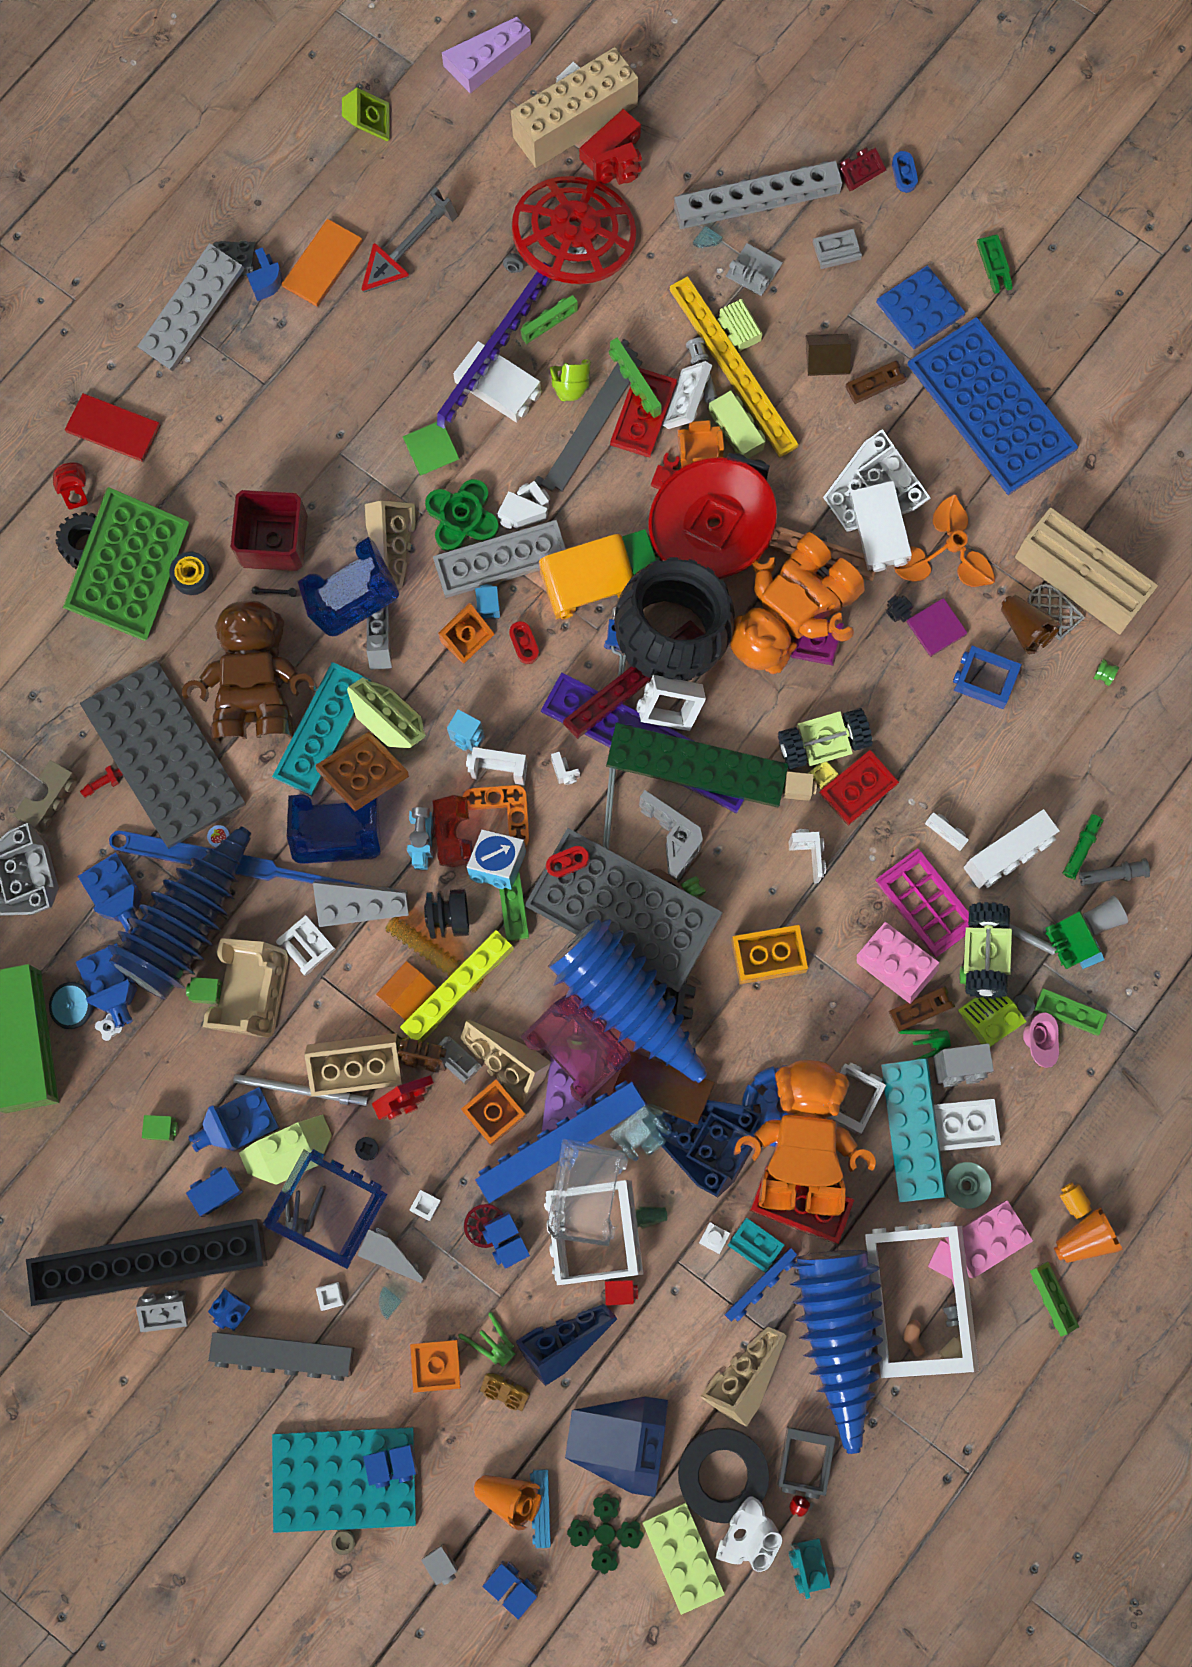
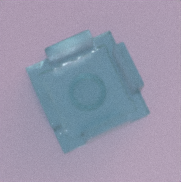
M644 1105L611 1132L610 1135L615 1142L619 1143L630 1159L637 1161L639 1157L632 1147L637 1148L641 1146L647 1155H651L666 1143L657 1127L666 1135H669L671 1131L664 1123L665 1120L660 1113Z

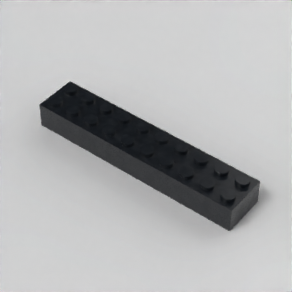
M261 1219L240 1221L26 1259L31 1306L54 1304L268 1266Z

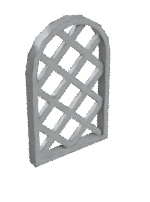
M1039 585L1033 588L1029 594L1027 602L1031 604V596L1038 597V604L1032 605L1038 607V609L1040 607H1048V615L1053 618H1059L1061 626H1057L1059 628V635L1057 633L1055 636L1059 641L1085 619V616L1058 589L1051 585ZM1041 588H1048V594H1041ZM1051 590L1056 592L1058 595L1051 594ZM1041 597H1048V604H1041ZM1051 597L1059 598V605H1051ZM1062 599L1067 605H1062ZM1051 608H1059V615H1051ZM1062 608L1070 609V616L1062 615ZM1062 618L1070 619V626H1062ZM1073 619H1080L1073 625ZM1062 629H1069L1062 635Z

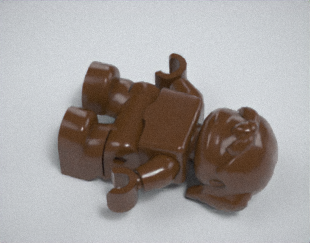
M258 601L234 602L220 613L215 629L217 631V638L220 640L221 647L225 650L226 654L222 655L220 660L208 664L199 677L200 681H188L182 688L184 699L191 697L192 690L200 688V698L207 702L209 698L208 688H213L220 682L211 725L212 740L216 743H220V737H241L247 739L245 723H256L257 738H261V735L285 734L292 739V717L280 690L278 678L287 684L290 683L291 691L296 697L299 695L297 688L301 682H308L309 688L312 691L316 692L317 689L316 683L309 675L298 674V670L288 659L278 657V647L283 635L284 620L279 613L272 611L268 606Z

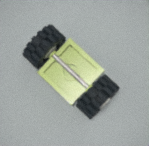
M862 708L843 713V719L841 712H836L798 723L797 727L778 732L782 756L785 763L788 764L789 770L805 766L807 761L809 766L851 755L853 754L851 746L856 751L870 747L873 744L869 722H867V717Z
M988 902L972 904V906H969L968 925L970 928H966L965 992L972 997L976 996V998L996 999V997H1005L1007 995L1008 975H1011L1012 929H1009L1010 908L1007 905L1003 906L1001 903L996 904V902H992V904Z

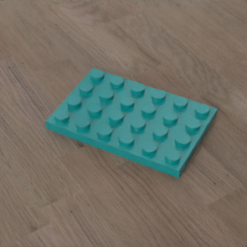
M414 1427L272 1434L273 1533L416 1526L415 1475H413V1480L399 1483V1479L389 1481V1486L376 1488L375 1484L369 1486L363 1458L367 1454L387 1450L391 1473L394 1474L389 1450L412 1444L414 1449Z

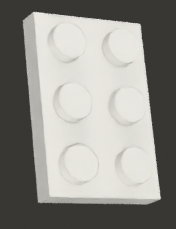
M704 361L681 370L662 426L671 429L691 423L695 419L698 404L704 395L705 384L710 378L711 364Z
M995 1099L934 1105L940 1151L1001 1145Z

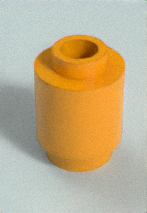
M1071 1182L1061 1188L1062 1193L1059 1196L1069 1213L1074 1215L1076 1219L1083 1217L1092 1210L1090 1207L1091 1202L1080 1184L1074 1185Z

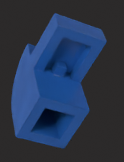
M263 247L255 250L261 269L247 274L257 301L274 295L282 284V273L278 262L273 263L270 254L266 255Z

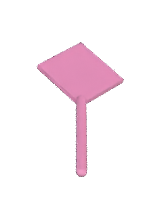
M940 1240L928 1267L952 1279L954 1285L950 1245Z

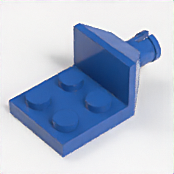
M115 852L78 875V878L95 904L93 908L95 912L103 918L117 922L120 921L125 931L130 933L133 928L128 919H138L135 911L139 908L142 893L119 855Z
M107 947L76 961V965L86 988L91 994L90 997L85 998L87 1003L112 1015L115 1027L120 1028L125 1026V1022L127 1024L133 1022L127 1006L131 1005L137 991V986L135 982L122 974L109 962L113 955Z
M258 1087L220 1107L210 1106L202 1124L204 1128L188 1137L190 1142L194 1143L192 1147L195 1152L209 1145L236 1151L280 1129L262 1089Z

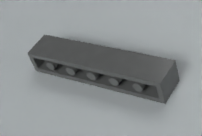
M212 1332L208 1361L215 1362V1367L228 1368L229 1364H237L240 1370H252V1366L261 1367V1372L275 1373V1369L284 1370L285 1375L298 1376L299 1371L308 1372L307 1377L321 1378L322 1374L331 1375V1380L344 1381L345 1377L351 1376L355 1347Z

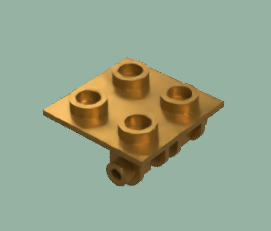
M494 1372L493 1374L486 1373L480 1389L484 1396L491 1400L497 1399L505 1403V1406L511 1410L523 1411L530 1395L527 1392V1388L518 1384L514 1387V1382L511 1385L507 1384L508 1379H505L503 1382L504 1377Z

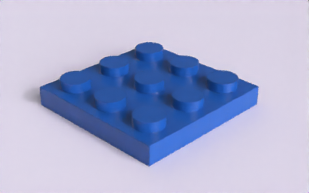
M928 265L877 298L876 301L913 350L965 315V311Z

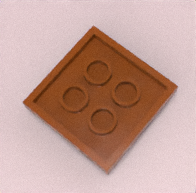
M370 732L365 733L315 765L316 771L354 811H357L409 777L408 771Z

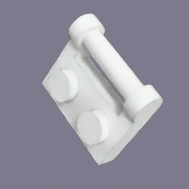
M306 915L276 940L278 946L283 947L299 965L300 971L304 976L309 974L319 963L336 950ZM294 936L313 957L309 962L305 960L290 942V939Z

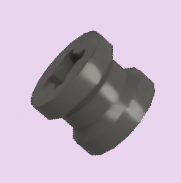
M957 1305L944 1307L943 1311L947 1314V1327L959 1325Z

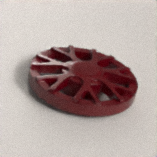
M490 1204L477 1205L466 1215L464 1232L467 1239L473 1245L481 1248L493 1247L492 1243L480 1244L481 1235H483L482 1231L485 1230L483 1224L492 1220L490 1217H487L490 1209L497 1211L494 1218L498 1214H503L496 1206ZM483 1208L485 1216L479 1219L476 1210ZM469 1217L478 1220L476 1226L467 1224ZM477 1229L479 1235L472 1239L469 1232Z

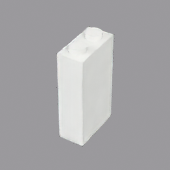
M479 341L475 344L453 373L455 383L458 384L485 345ZM500 355L496 361H491L487 374L484 377H480L475 391H470V393L516 423L520 417L524 418L530 404L533 401L536 402L542 392L539 380Z
M890 481L851 491L850 499L868 571L879 572L885 570L886 566L895 565V567H900L908 564L907 561L911 560L912 555L894 482Z

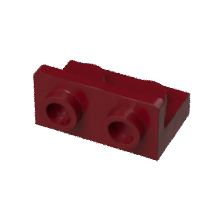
M866 147L856 153L857 157L853 160L849 157L839 163V173H841L849 192L886 171L876 147L870 150Z

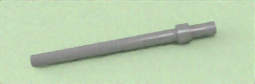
M235 1074L234 1083L311 1096L310 1087L240 1074ZM352 1092L313 1096L339 1101L340 1104L345 1105L352 1103L367 1106L369 1097L354 1095Z

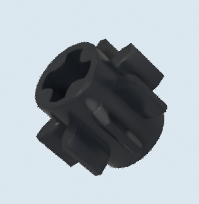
M894 595L887 601L888 608L886 613L894 622L901 620L904 623L911 617L910 614L912 612L910 610L913 609V606L905 596L898 598Z

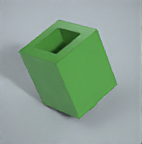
M191 977V982L186 987V996L193 1003L219 1004L222 982L219 979Z
M144 1115L142 1138L146 1140L174 1141V1136L178 1135L179 1129L176 1118L171 1116Z

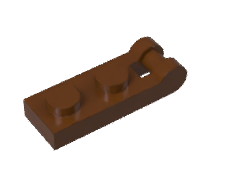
M893 361L846 383L845 388L854 404L896 385L899 386L905 383L908 379L905 373L901 372L899 362ZM888 373H892L894 377L890 378Z
M946 986L913 1000L911 1004L906 1003L890 1010L889 1014L897 1031L905 1030L954 1008L953 1000L950 1001L947 995L948 990ZM939 997L942 1005L937 1007L934 999Z

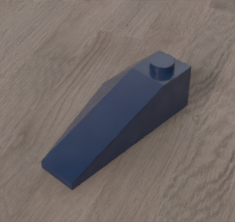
M605 1304L578 1313L576 1318L564 1322L563 1319L556 1321V1325L543 1329V1326L535 1328L515 1342L534 1374L547 1386L565 1374L617 1320V1317Z

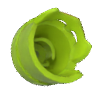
M583 359L581 364L565 363L563 366L550 367L552 387H554L561 401L578 400L583 396L586 389L589 388L590 360Z

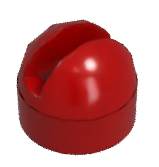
M799 1495L793 1496L789 1505L791 1514H797V1517L804 1516L810 1508L809 1501Z

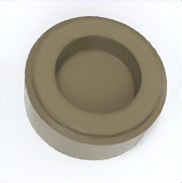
M346 1529L335 1533L331 1541L333 1550L339 1555L349 1554L356 1545L355 1535Z

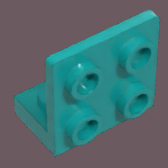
M814 1538L792 1543V1550L788 1551L791 1566H793V1569H797L798 1575L794 1576V1580L799 1594L802 1593L805 1599L811 1598L810 1592L831 1588L820 1539Z

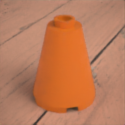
M1102 1208L1093 1211L1056 1241L1057 1247H1054L1059 1260L1064 1259L1066 1263L1123 1250Z
M483 1475L475 1482L474 1491L476 1498L512 1528L518 1531L527 1528L524 1525L528 1520L532 1522L535 1519L541 1503V1495L538 1494L537 1490L540 1487L536 1483Z

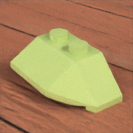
M361 678L348 687L347 691L356 718L386 746L411 748L426 736L421 716L389 687L369 682L365 678Z
M322 1114L295 1123L260 1139L239 1152L247 1174L278 1185L319 1166L332 1134Z

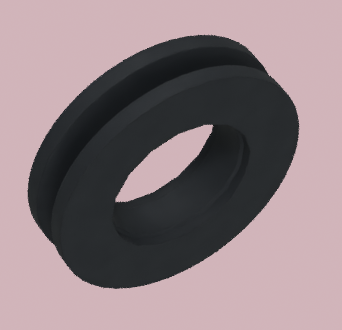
M715 1428L699 1434L687 1445L679 1462L678 1481L685 1501L695 1513L712 1522L730 1523L733 1515L748 1497L753 1496L762 1503L768 1489L769 1470L763 1452L750 1437L734 1429ZM728 1450L734 1452L743 1459L747 1467L748 1479L745 1488L738 1496L730 1500H718L710 1497L702 1489L699 1482V1470L702 1462L709 1454L715 1451Z

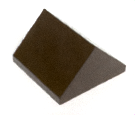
M848 334L805 336L808 376L850 374L851 341Z

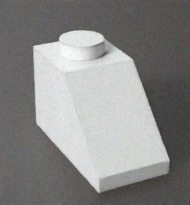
M508 491L497 513L498 520L506 528L521 529L546 520L548 508Z

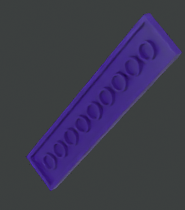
M561 672L541 712L563 723L566 717L599 691ZM621 704L584 734L610 748L615 724L620 723L691 740L666 726L641 722L639 712L624 704ZM682 785L736 814L743 802V799Z

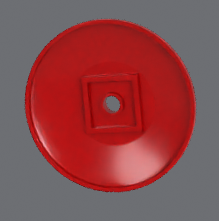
M707 458L690 463L670 476L658 490L649 513L650 538L662 561L671 557H678L681 560L687 561L691 559L697 561V564L705 568L709 567L719 579L732 576L752 565L764 553L772 540L777 524V504L773 491L766 479L756 469L746 463L727 460V458ZM712 519H720V523L717 526H709Z

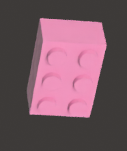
M887 922L883 923L857 954V964L910 1004L939 971V962Z
M1002 1201L962 1226L969 1278L977 1277L1033 1241L1008 1201ZM945 1237L947 1243L950 1245L949 1237Z

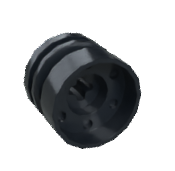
M450 890L449 900H444L442 891H438V901H434L433 892H427L424 914L430 938L437 939V928H440L441 937L446 938L447 927L452 928L454 937L469 936L466 890Z

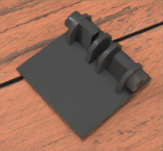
M220 241L213 243V246L245 268L240 276H246L254 271L252 261L255 242Z

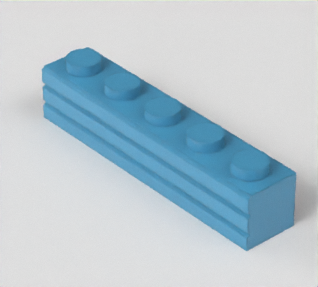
M533 1469V1473H530V1482L536 1483L540 1487L537 1490L538 1494L541 1495V1503L537 1515L532 1521V1529H535V1535H532V1542L536 1545V1548H551L548 1469Z

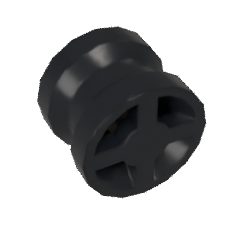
M363 1137L357 1141L355 1152L359 1158L369 1161L378 1155L379 1146L371 1137Z

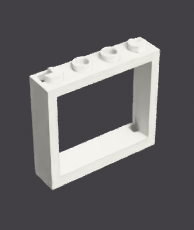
M624 1180L546 1191L547 1197H545L546 1203L544 1205L549 1213L547 1230L551 1234L552 1239L549 1248L551 1257H554L555 1267L552 1268V1274L555 1275L557 1285L643 1275L632 1181ZM618 1190L628 1269L569 1277L560 1198Z

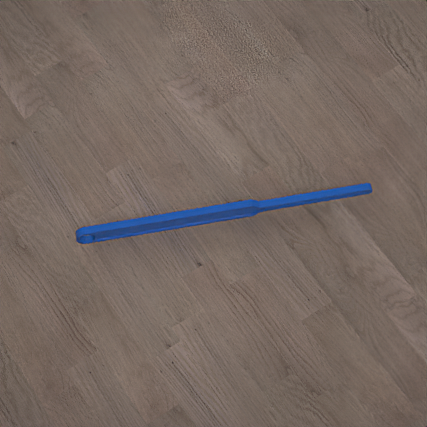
M115 831L109 838L110 846L116 851L192 866L191 858L202 859L207 855L206 850L211 849L181 842L168 849L161 838L125 831ZM117 835H124L126 837V844L123 847L118 848L114 846L113 840ZM243 855L240 862L242 865L238 866L236 875L266 881L280 877L313 884L315 879L328 882L359 884L278 868L272 860Z

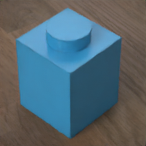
M485 584L481 585L480 588H475L477 612L483 619L500 618L497 586Z

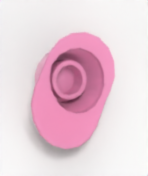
M1039 1013L1025 1026L1023 1039L1030 1048L1035 1062L1039 1066L1048 1068L1056 1064L1059 1056L1058 1024L1051 1014Z

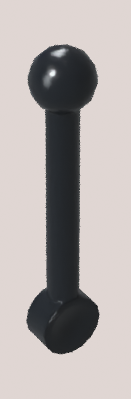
M254 586L251 590L255 595L259 593L289 594L290 597L297 595L295 588L279 590L260 589Z

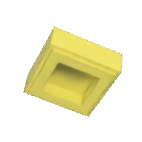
M828 762L818 764L808 773L814 774L813 781H817V785L821 790L839 776Z

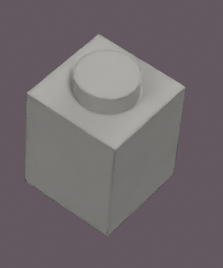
M444 1544L422 1558L421 1561L436 1586L441 1582L443 1585H446L456 1578L454 1573L458 1571V1567Z

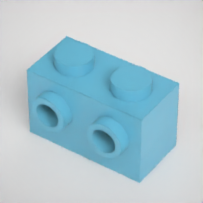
M458 709L447 727L450 740L456 742L455 745L464 751L467 749L472 751L473 747H480L485 738L481 721Z

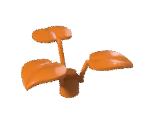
M952 495L940 503L933 514L935 528L940 532L947 531L949 536L945 545L927 558H925L923 550L910 546L912 556L911 560L907 561L908 564L894 567L895 572L901 578L913 582L922 581L931 573L928 561L948 549L954 553L960 551L962 563L958 566L957 573L959 579L965 585L979 587L991 585L995 582L991 565L981 553L971 551L964 557L966 551L964 546L968 542V537L963 531L967 528L968 516L956 495Z

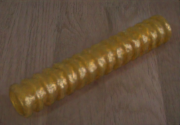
M393 917L388 922L385 932H391L392 937L396 936L397 940H402V944H407L409 949L413 948L415 953L419 952V956H424L426 961H431L430 964H436L437 969L441 968L443 973H448L447 976L450 977L462 965L461 960H455L456 957L450 956L448 951L444 952V948H438L439 945L437 943L433 944L431 939L427 940V936H422L420 931L416 932L414 927L410 928L411 925L405 924L403 919L399 920V917ZM480 980L470 992H476L484 980Z

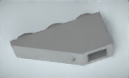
M388 604L367 606V656L370 670L392 668Z

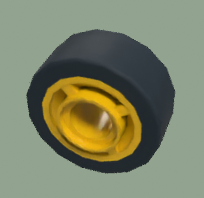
M184 552L178 555L172 561L169 569L170 578L176 589L190 596L206 591L213 579L212 569L206 558L196 552ZM189 571H196L193 576L187 577Z

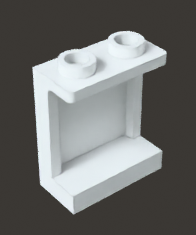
M473 747L472 754L468 753L466 767H468V772L471 773L472 779H477L479 768L513 772L515 785L521 787L525 785L528 768L526 755Z

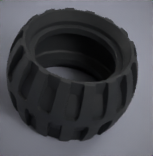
M671 557L664 561L657 560L639 570L623 589L615 610L614 626L616 639L621 652L625 653L628 663L633 668L636 667L640 670L642 675L648 678L658 675L668 679L689 681L695 676H701L709 671L726 652L733 635L735 611L733 600L729 596L726 584L709 567L705 568L697 564V561L691 559L688 561L681 560L678 557ZM663 601L683 605L692 610L701 619L706 633L692 640H676L664 636L651 627L644 616L643 609L650 604Z

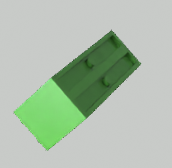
M29 964L0 969V1112L10 1113L57 1104L59 1099L41 971Z

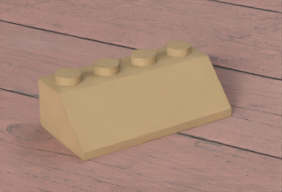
M397 1033L308 1044L304 1055L311 1097L402 1085Z

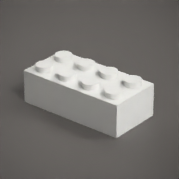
M1043 809L972 857L963 868L978 889L983 886L989 888L1002 877V873L1007 876L1020 865V861L1024 864L1038 853V849L1042 852L1057 840L1055 836L1059 829Z

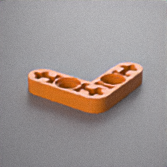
M519 785L467 789L464 792L462 800L465 807L469 810L507 808L509 836L517 838V830H512V827L522 828L525 826V829H521V836L525 838V848L528 846L527 796L523 787ZM507 791V796H512L514 791H518L519 795H523V797H519V801H515L513 797H508V802H504L503 792ZM492 792H497L501 795V799L497 803H491L488 800V796ZM481 793H485L486 804H482V799L475 800V804H471L467 799L470 798L471 794H474L475 798H482ZM515 812L523 813L524 820L521 823L512 821L511 818Z

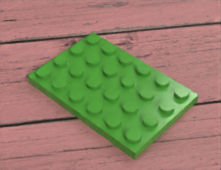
M108 487L62 608L146 641L170 577L169 569L171 563L178 555L189 522Z

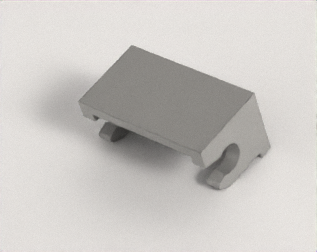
M446 1036L438 1044L447 1049L445 1058L441 1057L440 1060H443L444 1066L465 1085L482 1068V1065L450 1036Z

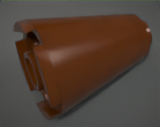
M1008 596L1002 601L1001 612L1027 654L1037 653V647L1040 645L1043 648L1047 646L1059 632L1057 626H1061V624L1055 618L1019 596Z

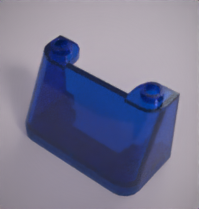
M370 537L359 542L355 547V552L359 559L325 580L318 574H309L297 581L307 616L328 636L333 637L344 633L399 597L398 587L375 542Z
M304 794L288 795L287 841L292 859L300 864L378 857L381 852L378 797L357 811H354L348 803L313 805L311 798Z

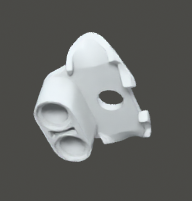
M752 1496L748 1497L731 1518V1526L724 1540H720L716 1559L732 1564H742L743 1561H749L755 1571L762 1572L771 1566L782 1544V1537L774 1522L765 1516L763 1505ZM745 1529L746 1533L742 1538L734 1537L736 1530Z

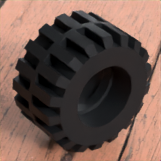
M81 512V515L74 513L72 514L73 518H65L66 523H61L59 525L61 530L56 531L58 538L55 540L58 546L57 549L66 562L75 569H77L84 551L75 549V546L80 537L90 534L96 515L90 513V515L87 512Z

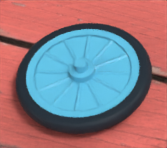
M66 982L59 985L52 993L49 1001V1012L53 1021L64 1029H76L84 1025L93 1009V1005L87 1003L85 999L91 996L89 990L78 982Z

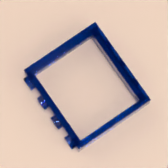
M304 1149L263 1225L348 1269L388 1194L381 1190L383 1186L371 1180L367 1183L362 1180L364 1177L362 1174L354 1170L348 1173L342 1170L345 1165L333 1159L330 1163L323 1159L325 1155L315 1149H312L311 1153ZM310 1161L372 1193L340 1253L278 1222Z

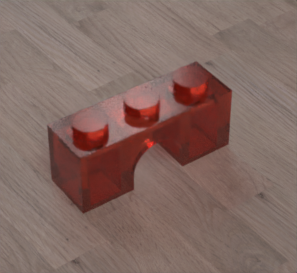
M451 795L433 800L439 865L454 868L468 864L473 852L472 841L457 838L456 835L459 823L469 819L467 798Z

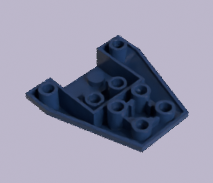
M708 1100L698 1125L663 1112L651 1135L697 1187L718 1198L735 1182L753 1149L749 1145L741 1146L740 1154L734 1155L736 1143L744 1136L754 1137L753 1134L760 1128L763 1116L743 1105Z
M644 1396L573 1409L571 1412L565 1459L632 1494L655 1497L668 1400Z

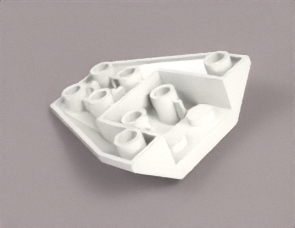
M883 429L863 443L823 497L847 532L858 529L850 499V492L853 490L893 481L902 515L914 511L931 499Z

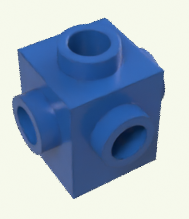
M224 1288L219 1297L213 1302L208 1313L215 1318L212 1322L222 1329L228 1327L235 1331L251 1307L240 1297Z

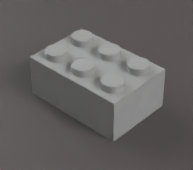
M989 1044L944 1049L933 1057L937 1084H943L944 1087L957 1086L963 1081H966V1084L980 1083V1081L988 1078V1074L994 1071Z

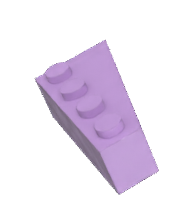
M515 17L443 51V66L469 93H472L531 45L530 29L518 17Z

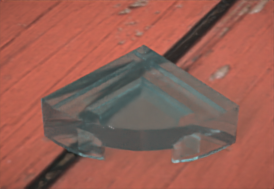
M705 226L693 241V245L699 248L714 247L722 241V237Z
M384 1286L379 1295V1308L384 1318L388 1320L402 1303V1300Z

